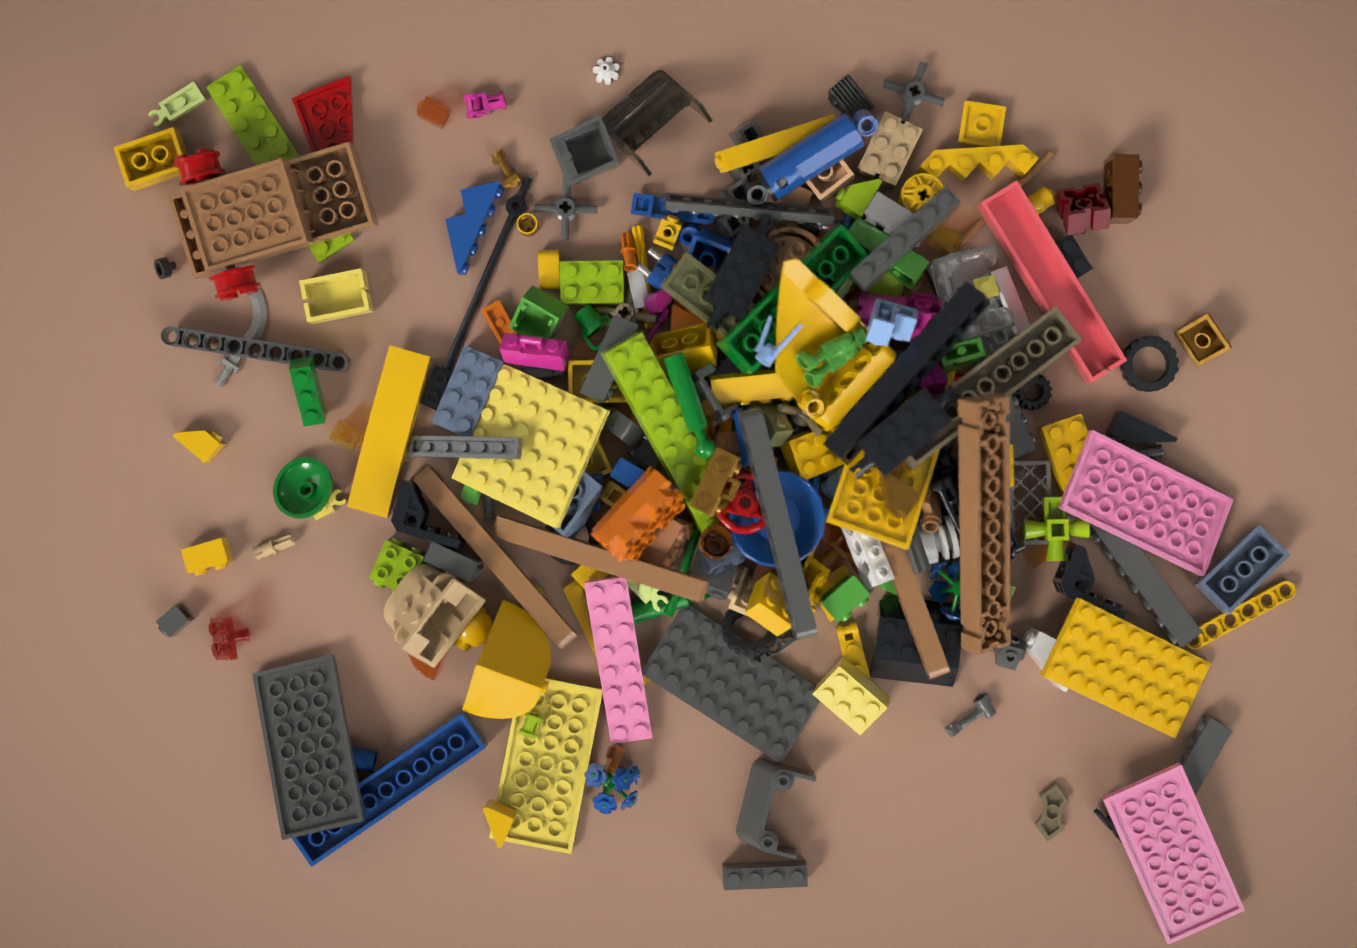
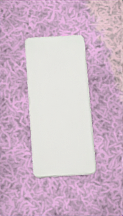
M637 269L633 272H627L634 308L645 307L644 300L648 292L644 274Z

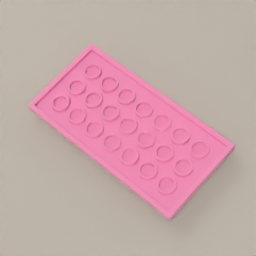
M1089 430L1058 508L1199 576H1205L1234 499L1094 430Z
M1176 763L1102 797L1168 945L1245 911L1180 763Z

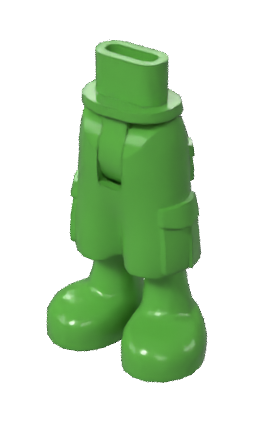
M860 327L855 331L850 330L835 339H829L819 346L818 352L815 354L800 351L795 355L798 364L807 370L804 373V378L812 388L819 386L829 371L835 373L847 361L854 358L858 351L862 350V346L868 342L866 341L867 336L864 330ZM823 361L824 364H823L822 366L816 368V367L818 366V364Z

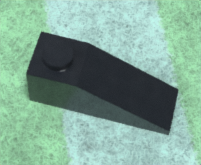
M1123 411L1115 412L1105 433L1110 436V439L1120 444L1122 442H1176L1178 439Z

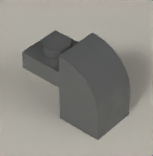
M607 403L604 409L609 410L610 413L604 427L633 448L644 435V431Z

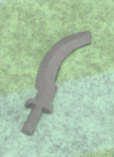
M258 289L259 292L249 295L253 316L250 327L243 338L259 340L264 332L267 322V304L260 289ZM239 342L232 345L231 349L233 352L240 349ZM227 355L226 358H221L220 362L225 364L215 382L216 385L223 387L232 369L238 373L240 368L236 365L241 357Z

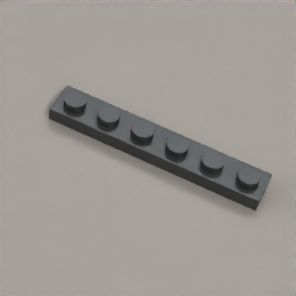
M410 436L408 456L416 458L521 460L523 438Z

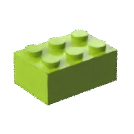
M623 260L560 261V301L568 306H586L588 304L619 305L624 303Z

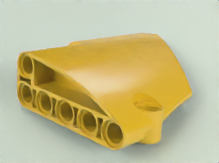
M797 258L783 261L775 348L799 324H802V328L778 353L775 358V372L797 400L800 409L825 431H829L839 423L896 358V352L889 345H874L868 341L854 358L847 361L835 373L829 371L824 376L822 383L816 388H812L804 378V373L807 370L798 364L795 355L800 351L815 354L818 352L819 346L832 338L835 339L850 330L855 331L860 327L867 336L868 328L860 321L861 318L826 284L819 280ZM823 361L819 363L816 368L822 366L824 364Z

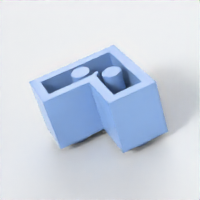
M876 298L869 319L866 341H870L874 345L884 346L888 345L890 337L899 341H910L917 321L918 309Z

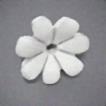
M607 57L606 61L599 59L597 61L598 66L593 67V73L598 74L596 77L598 83L604 80L606 85H610L612 83L611 78L618 80L619 74L616 71L620 69V66L617 63L612 64L613 59L611 57Z

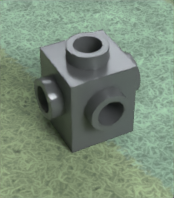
M1010 635L1011 645L1000 649L994 648L995 665L1016 670L1019 661H1023L1026 648H1024L1023 639L1016 635Z

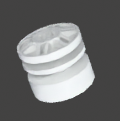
M948 514L942 516V524L936 532L924 531L920 522H917L930 565L938 563L939 552H941L945 560L950 559L949 550L953 558L960 556L959 537Z

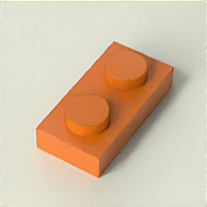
M500 300L481 309L500 345L504 333L518 334L509 328L511 320Z

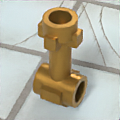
M503 150L492 154L493 164H498L505 176L501 179L505 188L513 190L518 187L522 180L517 171L512 173L506 162V159L509 158Z

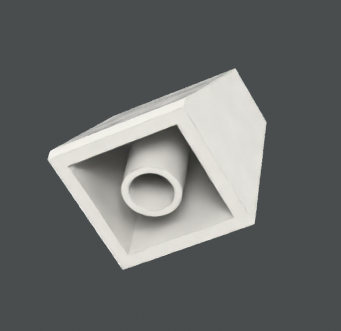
M1031 628L1023 636L1024 648H1026L1027 653L1042 670L1056 639ZM1050 680L1055 687L1067 692V687Z

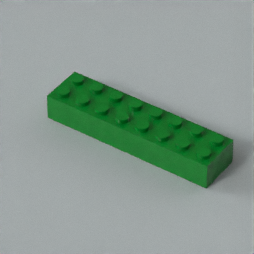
M840 224L832 227L799 261L834 292L850 276V272L868 256V253L847 229ZM781 279L741 320H738L716 342L743 374H752L762 364L756 359L758 352L755 351V348L759 344L770 315L773 318L763 346L771 344L775 347Z

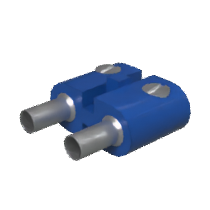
M651 247L647 253L658 260L657 265L651 271L640 263L637 266V270L647 276L646 282L661 291L663 289L660 286L673 270L674 262L678 261L665 252L662 255Z

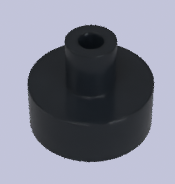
M166 257L158 258L154 261V268L160 279L171 277L172 270L177 268L174 261L169 262Z

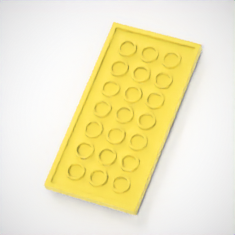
M546 678L545 680L549 681L545 694L540 693L536 705L529 711L543 717V721L540 722L536 731L537 737L530 738L518 732L525 722V714L512 718L496 801L518 810L505 841L571 854L586 782L585 772L589 766L603 692L602 688ZM490 831L489 838L494 839L493 834Z

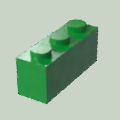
M313 356L292 359L289 373L303 425L305 427L324 424L327 409Z

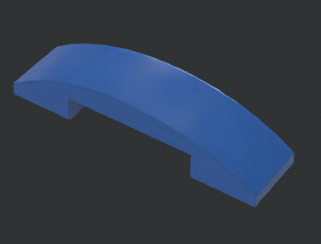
M640 193L633 194L631 214L660 220L664 215H673L678 217L679 221L683 223L714 225L715 216L711 213L671 212L665 209L664 198Z

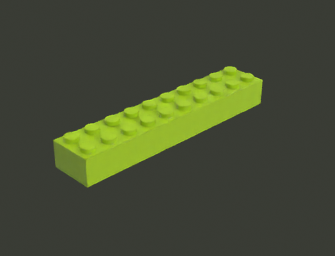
M636 332L600 354L673 486L684 496L683 502L698 531L702 534L707 527L716 524L723 525L717 518L716 513L712 517L689 506L711 458L703 459L696 454L695 445L698 440L694 432L687 430L674 390L643 333ZM726 488L724 494L727 495L728 489ZM723 498V501H722V502L724 503L723 508H724V507L728 504V502H729V500L724 499V498Z

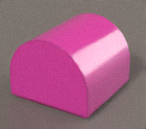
M664 290L650 293L645 297L644 306L649 314L662 312L673 300V297Z

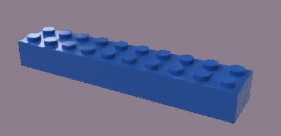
M462 711L359 782L366 821L295 837L292 840L310 866L313 867L485 749L488 745L487 741L467 712Z

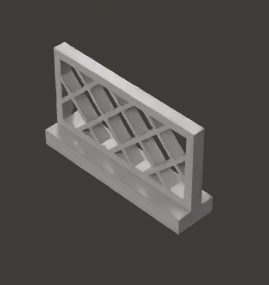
M1014 461V465H1021L1027 471L1020 479L1014 475L1016 483L1014 487H1010V525L1014 532L1019 527L1022 528L1023 519H1027L1029 516L1035 521L1044 522L1043 519L1040 521L1032 514L1040 505L1043 507V498L1039 500L1032 492L1040 484L1045 489L1044 497H1051V461ZM1025 465H1033V466L1029 469V468H1027ZM1037 465H1045V474L1041 479L1032 472ZM1029 474L1037 481L1030 490L1022 483ZM1018 485L1027 492L1020 500L1014 496V489ZM1029 495L1038 502L1030 511L1022 504ZM1019 505L1027 512L1020 522L1014 517V510ZM1010 537V545H1012L1014 543ZM1032 538L1034 540H1021L1025 545L1049 544V541L1038 540L1037 538Z

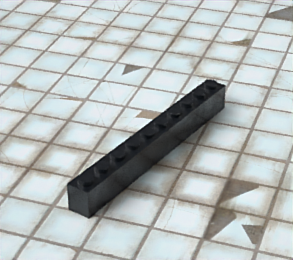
M967 281L955 291L954 296L941 307L939 313L927 323L925 329L914 337L910 346L900 353L895 363L885 370L881 379L871 386L866 396L857 402L852 412L842 419L837 429L828 435L823 444L848 466L862 450L857 443L905 402L991 304L986 295Z

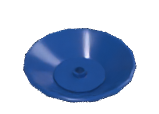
M777 470L801 561L814 551L823 536L826 515L822 498L812 484L794 472ZM751 480L753 489L758 499L755 483ZM728 513V518L740 526H748L761 520L760 518ZM766 527L752 534H739L730 530L732 540L743 555L759 565L776 567Z

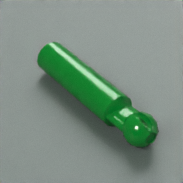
M684 353L667 357L663 361L687 430L694 432L698 440L695 445V452L703 459L712 457L716 447L714 442L706 437L704 429L708 422Z
M663 592L659 595L666 596L670 601L672 594L668 592ZM705 594L704 599L711 598L710 594ZM679 597L675 610L689 606V603L693 602V600ZM660 599L658 606L662 609L661 611H656L653 608L651 600L647 604L642 600L632 603L634 624L665 614L669 603L666 604Z

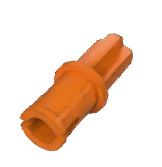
M631 232L621 234L622 249L620 254L623 256L624 270L626 272H633L637 269L635 258L637 249L634 247Z

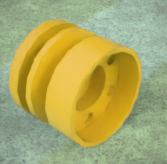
M920 173L913 175L900 189L897 203L915 214L944 186L932 174ZM921 192H924V197H926L923 201L920 200Z

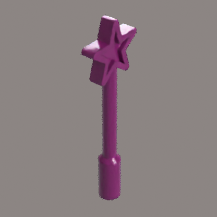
M667 306L663 310L657 323L646 338L648 344L667 319L672 308Z

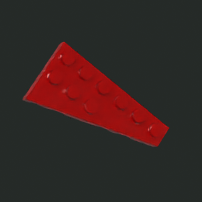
M350 75L291 98L312 153L346 142L354 144L352 81Z

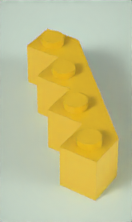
M1025 145L934 150L917 171L919 173L932 174L938 178L947 169L962 182L976 167L992 180L1006 165L1021 178L1039 158Z

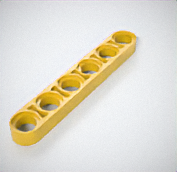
M1281 580L1245 599L1231 613L1235 618V622L1230 626L1226 625L1224 621L1226 615L1222 612L1200 623L1198 626L1202 633L1198 635V642L1195 645L1187 643L1185 646L1190 649H1198L1294 597L1296 593L1295 585L1290 581ZM1283 584H1287L1290 588V592L1286 596L1280 593V587ZM1265 594H1269L1272 599L1271 603L1267 606H1264L1261 602V598ZM1246 604H1251L1253 612L1251 615L1246 616L1243 613V607ZM1209 624L1216 626V633L1214 635H1208L1206 632Z

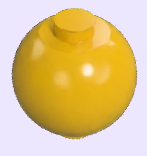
M481 606L455 640L454 646L468 652L470 647H478L486 642L493 626L490 615L486 614L487 609Z

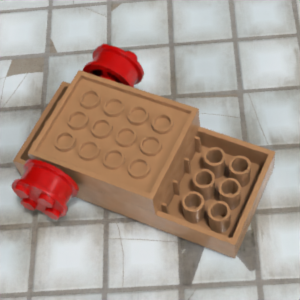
M350 142L290 160L280 158L224 175L226 171L221 169L218 157L220 152L209 150L208 148L196 150L194 155L188 156V154L176 156V161L173 163V166L178 168L181 177L179 185H191L181 188V193L168 196L193 278L202 279L210 276L209 280L214 282L217 291L214 296L216 299L219 298L220 301L239 298L238 294L249 295L259 292L258 287L261 286V283L256 281L253 272L256 267L249 264L379 226L355 145Z

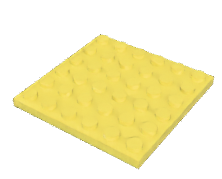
M502 364L472 437L523 438L521 460L460 458L451 478L559 529L610 411L513 367Z

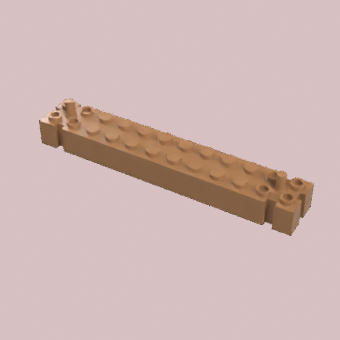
M993 392L980 394L978 398L971 396L958 399V417L963 418V423L958 425L961 624L965 626V629L961 632V648L977 655L990 652L991 647L1000 649L1011 645L1010 629L1006 628V622L1010 621V422H1007L1005 419V414L1010 413L1009 396Z

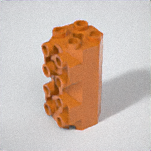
M650 466L593 527L591 535L620 562L629 559L635 561L641 556L645 547L655 541V529L659 527L662 530L667 528L671 519L683 511L685 507L683 502L684 496L676 488L674 489L665 477Z

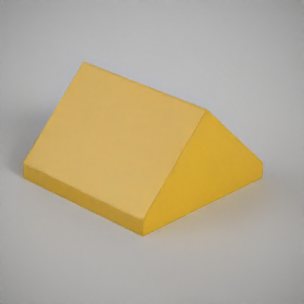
M490 799L487 800L482 809L497 847L500 848L509 834L518 810Z

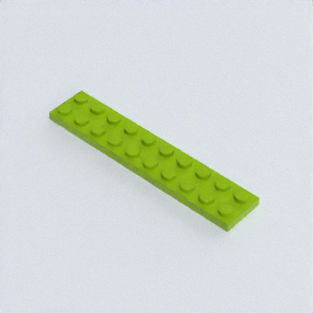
M237 66L206 87L256 166L280 158L290 160L300 157L243 66ZM349 234L309 246L318 262L322 263L355 240Z

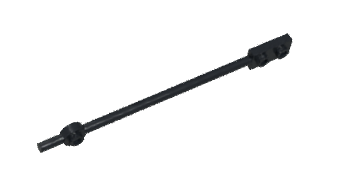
M525 176L517 196L510 197L506 202L508 217L443 367L436 365L420 400L422 405L437 410L453 373L450 369L515 219L527 211V204L524 199L532 183V179ZM514 203H519L520 207L519 209L514 210L512 208V205Z

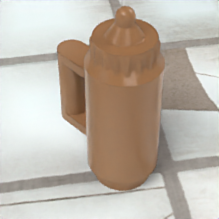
M929 483L920 511V525L924 531L930 533L936 532L941 526V499L938 493L932 490L931 483Z

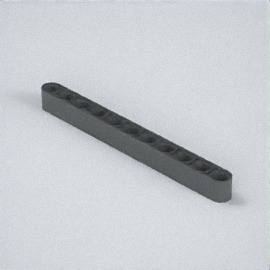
M760 407L738 413V419L791 630L796 641L815 636L818 633L764 415Z

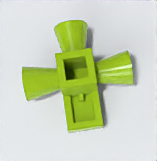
M1063 496L1043 497L1044 522L1023 519L1022 530L1024 540L1044 536V539L1049 541L1046 561H1067L1063 540H1069V535L1089 539V522L1082 519L1069 522V519L1066 518V511L1058 508Z

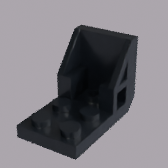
M402 480L391 518L396 531L457 549L462 548L465 539L461 538L459 533L453 531L443 533L439 527L426 526L430 510L419 486L412 480ZM413 516L416 517V521L412 520Z
M1068 543L1065 549L1067 561H1060L1052 580L1056 592L1075 600L1080 598L1116 617L1125 619L1127 611L1122 609L1123 605L1105 599L1104 602L1102 601V596L1090 592L1095 577L1086 548L1078 544Z

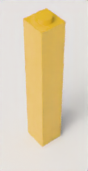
M834 114L715 152L716 167L720 169L721 173L776 156L834 120L835 116Z

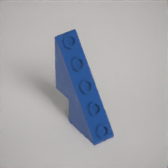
M499 181L461 189L466 214L445 219L459 276L467 274L470 267L468 261L471 256H475L479 247L477 241L479 237L484 236L487 230L486 221L488 217L492 218L495 212V201L497 198L500 199L502 197L504 187H502Z

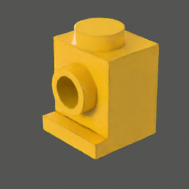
M664 215L653 243L673 250L683 222H680V219L676 216ZM665 229H670L672 234H666L664 232Z

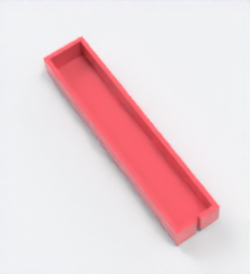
M1016 180L979 203L976 207L1042 314L1045 315L1057 306L1082 338V341L1066 353L1084 383H1092L1105 375L1107 371H1111L1126 362L1127 359L1018 181Z

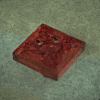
M232 617L210 619L208 629L213 638L211 651L215 660L238 659L236 643L250 641L249 629L234 630Z

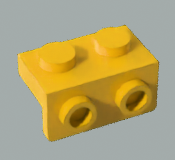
M811 556L806 559L802 570L805 581L808 583L807 590L810 602L814 606L821 598V595H819L821 590L829 582L827 578L831 571Z

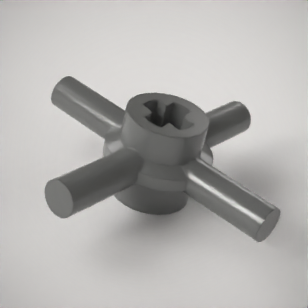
M919 62L914 80L908 81L904 85L887 79L884 81L883 88L901 93V97L906 103L901 117V123L903 124L906 121L909 122L913 107L921 104L923 101L938 106H943L945 98L926 93V88L922 83L927 67L925 62ZM912 89H915V90H916V96H915V97L911 96V95H912V92H911Z
M564 177L562 197L558 198L554 204H534V212H553L561 220V240L564 241L569 240L570 221L578 213L597 214L598 211L597 205H578L576 200L571 197V186L568 187ZM564 204H568L569 208H571V210H568V213H564L561 207H564Z

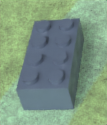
M464 345L432 419V423L459 435L472 437L502 364L506 363Z
M1260 525L1252 527L1194 585L1224 615L1231 614L1290 554Z

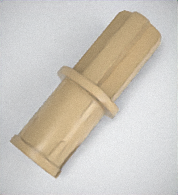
M291 534L275 540L270 539L268 543L253 548V553H258L255 558L260 560L271 554L277 555L279 551L294 546L295 539Z

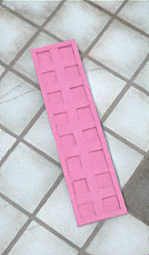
M618 576L585 581L584 585L611 744L651 739L653 734L628 581Z

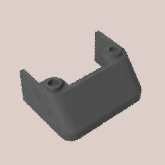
M765 759L754 761L751 765L736 825L737 837L761 851L796 860L795 848L779 845L777 835L772 831L765 830V825L774 789L781 791L790 789L795 777L816 782L815 773Z

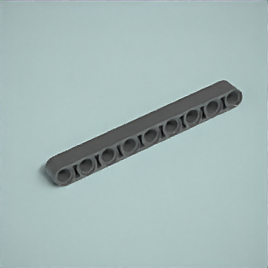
M172 326L164 328L161 332L162 342L174 347L289 365L292 359H294V353L301 351L303 358L313 356L314 359L318 354L323 355L324 361L321 365L315 364L316 369L341 373L346 372L351 366L349 357L338 352ZM172 331H175L177 334L174 342H170L168 337ZM196 334L198 342L195 345H191L189 339L192 335ZM213 338H218L219 345L213 349L210 342ZM234 341L240 343V349L236 352H233L231 349ZM256 344H259L261 347V352L258 355L252 353V348ZM280 347L282 355L280 358L275 359L273 350ZM339 357H343L345 360L342 368L335 366V361Z

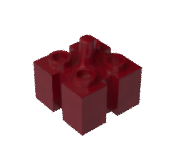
M1100 183L1083 185V188L1076 190L1075 187L1058 189L1057 211L1060 219H1063V226L1067 235L1085 234L1088 228L1092 231L1109 229L1111 207L1107 199L1104 198V192Z

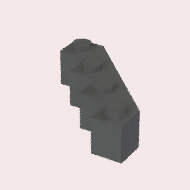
M755 120L745 122L729 133L735 146L764 137ZM760 161L728 171L733 181L718 191L720 197L748 200L743 192V185L748 179L758 176L754 169L760 166ZM722 215L714 219V225L721 235L729 238L736 235L742 225H748L750 217L735 218L732 215Z

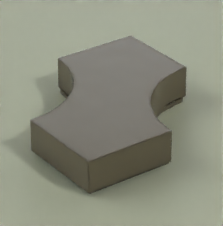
M1056 782L1039 793L1042 800V813L1034 823L1047 841L1064 830L1061 822V812L1069 801Z

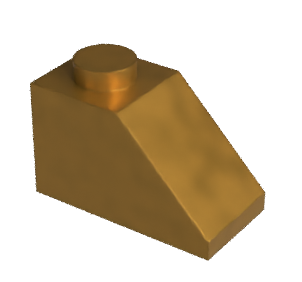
M889 473L885 477L881 474L879 481L885 507L889 509V513L892 516L904 519L908 516L921 494Z

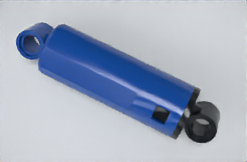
M866 109L858 110L853 115L852 120L846 113L840 115L754 169L759 178H751L744 183L743 192L746 198L753 205H761L770 194L773 201L776 202L864 147L865 143L862 136L873 135L878 129V121ZM869 119L867 125L861 126L864 120ZM754 189H760L757 194H751Z

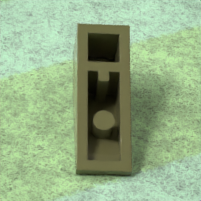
M758 400L750 401V404L744 405V407L753 406L754 408H761L771 447L783 446L794 431L786 415L778 412L777 407L770 402L760 403Z

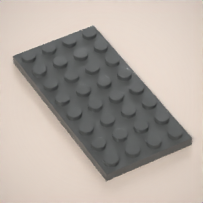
M690 605L678 611L642 668L643 676L780 764H782L820 702L813 695L816 686L774 659L770 658L756 668L749 666L746 663L744 654L738 655L735 653V650L728 648L727 642L725 643L723 639L722 626ZM753 655V657L751 658V660H752V661L757 660V661L759 662L758 658H759L760 656H756V657H755V656Z
M331 654L253 673L282 840L366 821L335 655Z

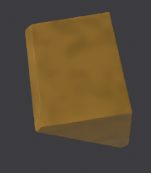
M1209 312L1199 315L1174 333L1197 367L1232 348Z

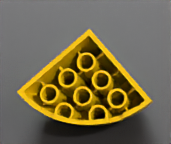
M505 600L502 601L476 664L462 709L464 712L495 719L518 717L529 712L536 705L540 693L545 694L549 681L545 679L551 662V650L547 636L532 616L515 604Z

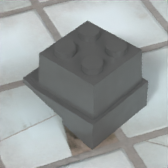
M601 115L549 139L568 187L620 166Z

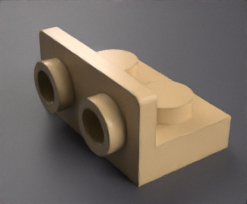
M744 567L742 573H737L733 583L737 587L731 588L727 599L731 600L729 609L748 616L745 614V610L755 582L758 580L747 576L749 568Z

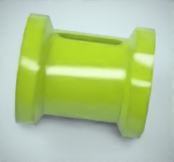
M527 712L523 727L518 732L527 737L536 738V731L540 722L543 721V717Z

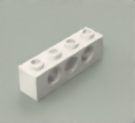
M841 527L865 589L895 579L880 540Z

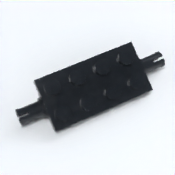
M764 215L757 230L746 224L742 225L703 299L710 302L713 306V312L705 324L708 329L712 327L711 331H718L725 316L731 315L738 320L744 317L781 245L768 238L773 225L776 223L774 218L769 220L771 216Z
M950 385L949 388L935 398L924 387L857 443L865 454L859 462L849 468L850 471L854 473L857 469L861 468L854 475L859 479L872 467H876L884 477L887 476L953 421L945 412V407L959 397L957 391L949 397L948 395L955 390Z

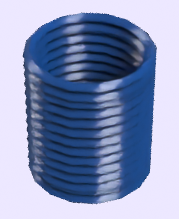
M351 745L356 769L372 773L376 765L378 752Z

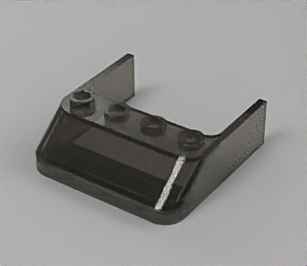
M662 70L653 72L602 117L609 137L648 176L652 173L635 151L677 113L683 110L684 107H692L709 123L713 121L703 104Z

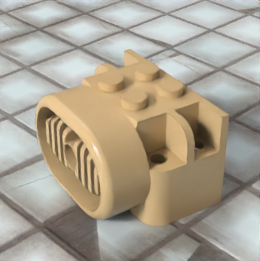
M422 564L410 570L389 596L384 607V618L387 624L395 631L394 639L401 645L400 648L403 651L435 668L486 600L472 587L451 573L443 572L440 568L431 564Z

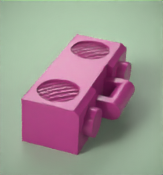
M504 333L499 348L504 363L565 371L570 355L567 341Z

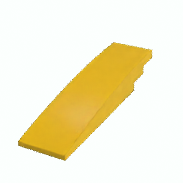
M389 345L347 507L388 518L409 446L410 436L412 435L420 408V400L427 379L426 374L431 357Z

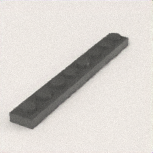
M665 193L664 197L665 209L671 212L690 211L693 214L711 213L714 216L732 215L735 218H743L745 216L753 217L757 220H762L764 215L771 216L770 219L774 218L778 222L786 220L795 221L799 224L811 222L821 226L834 224L835 219L833 209L827 207L772 202L753 205L748 200Z

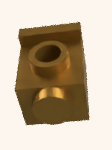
M610 480L598 498L613 507L627 491Z

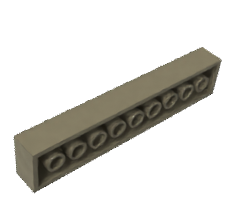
M1057 306L951 385L955 390L948 396L950 397L956 391L959 394V397L945 407V412L953 421L904 461V464L910 471L959 435L958 425L963 423V418L958 417V399L971 396L978 398V395L990 392L1010 396L1082 341V338Z

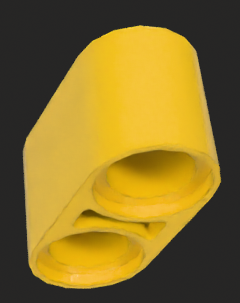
M559 249L538 250L540 290L560 289Z

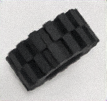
M1038 373L1013 394L1016 396L1022 409L1038 410L1049 403V398L1052 397V387L1049 385L1050 381L1046 380V376ZM1030 383L1036 384L1040 390L1039 396L1034 400L1028 399L1024 393L1025 387Z

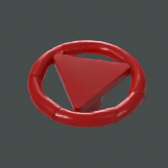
M739 472L738 476L733 475L732 478L737 481L747 479V481L738 490L733 502L729 501L720 514H716V516L727 529L739 534H752L763 529L765 523L751 480L754 481L752 472ZM727 481V483H726V485H725V488H724V490H723L722 493H724L725 490H726V488H727L730 484H732L731 482ZM724 512L760 518L761 520L748 526H740L726 517Z

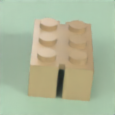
M885 111L878 124V129L873 134L856 169V173L870 180H873L877 173L880 175L878 179L882 180L881 185L893 190L923 129L907 121L902 124L901 118Z

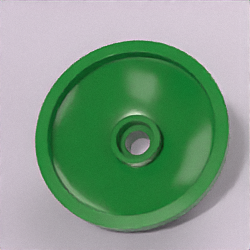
M302 457L292 460L280 470L275 479L273 497L276 506L282 513L295 519H305L316 515L326 506L331 497L333 489L331 473L317 459Z

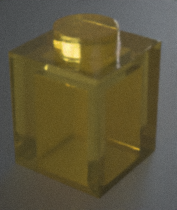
M939 225L929 234L928 243L933 249L956 257L964 237L957 230Z

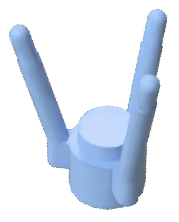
M770 315L759 344L755 348V351L758 352L756 359L763 365L770 367L778 353L802 328V324H799L777 348L771 344L763 346L773 318Z

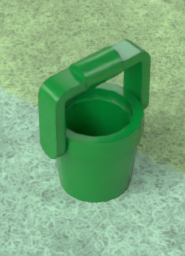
M588 304L574 315V319L583 331L580 334L581 338L593 352H597L603 340L594 347L588 338L597 333L607 323L610 325L612 320L608 315L602 317Z

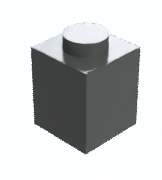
M177 604L159 618L156 623L159 625L158 629L163 635L173 637L191 623L194 618L182 604Z

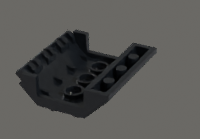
M884 595L883 600L878 602L877 615L879 618L870 677L953 687L959 669L963 625L961 624V619L949 620L945 617V614L940 612V609L945 606L951 608L953 603L945 602L943 607H940L937 601L924 600L950 669L949 673L929 679L901 604L898 602V597Z

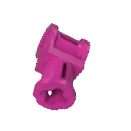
M503 91L487 96L486 93H472L463 96V101H466L467 119L480 118L491 114L490 110L501 108L507 110Z

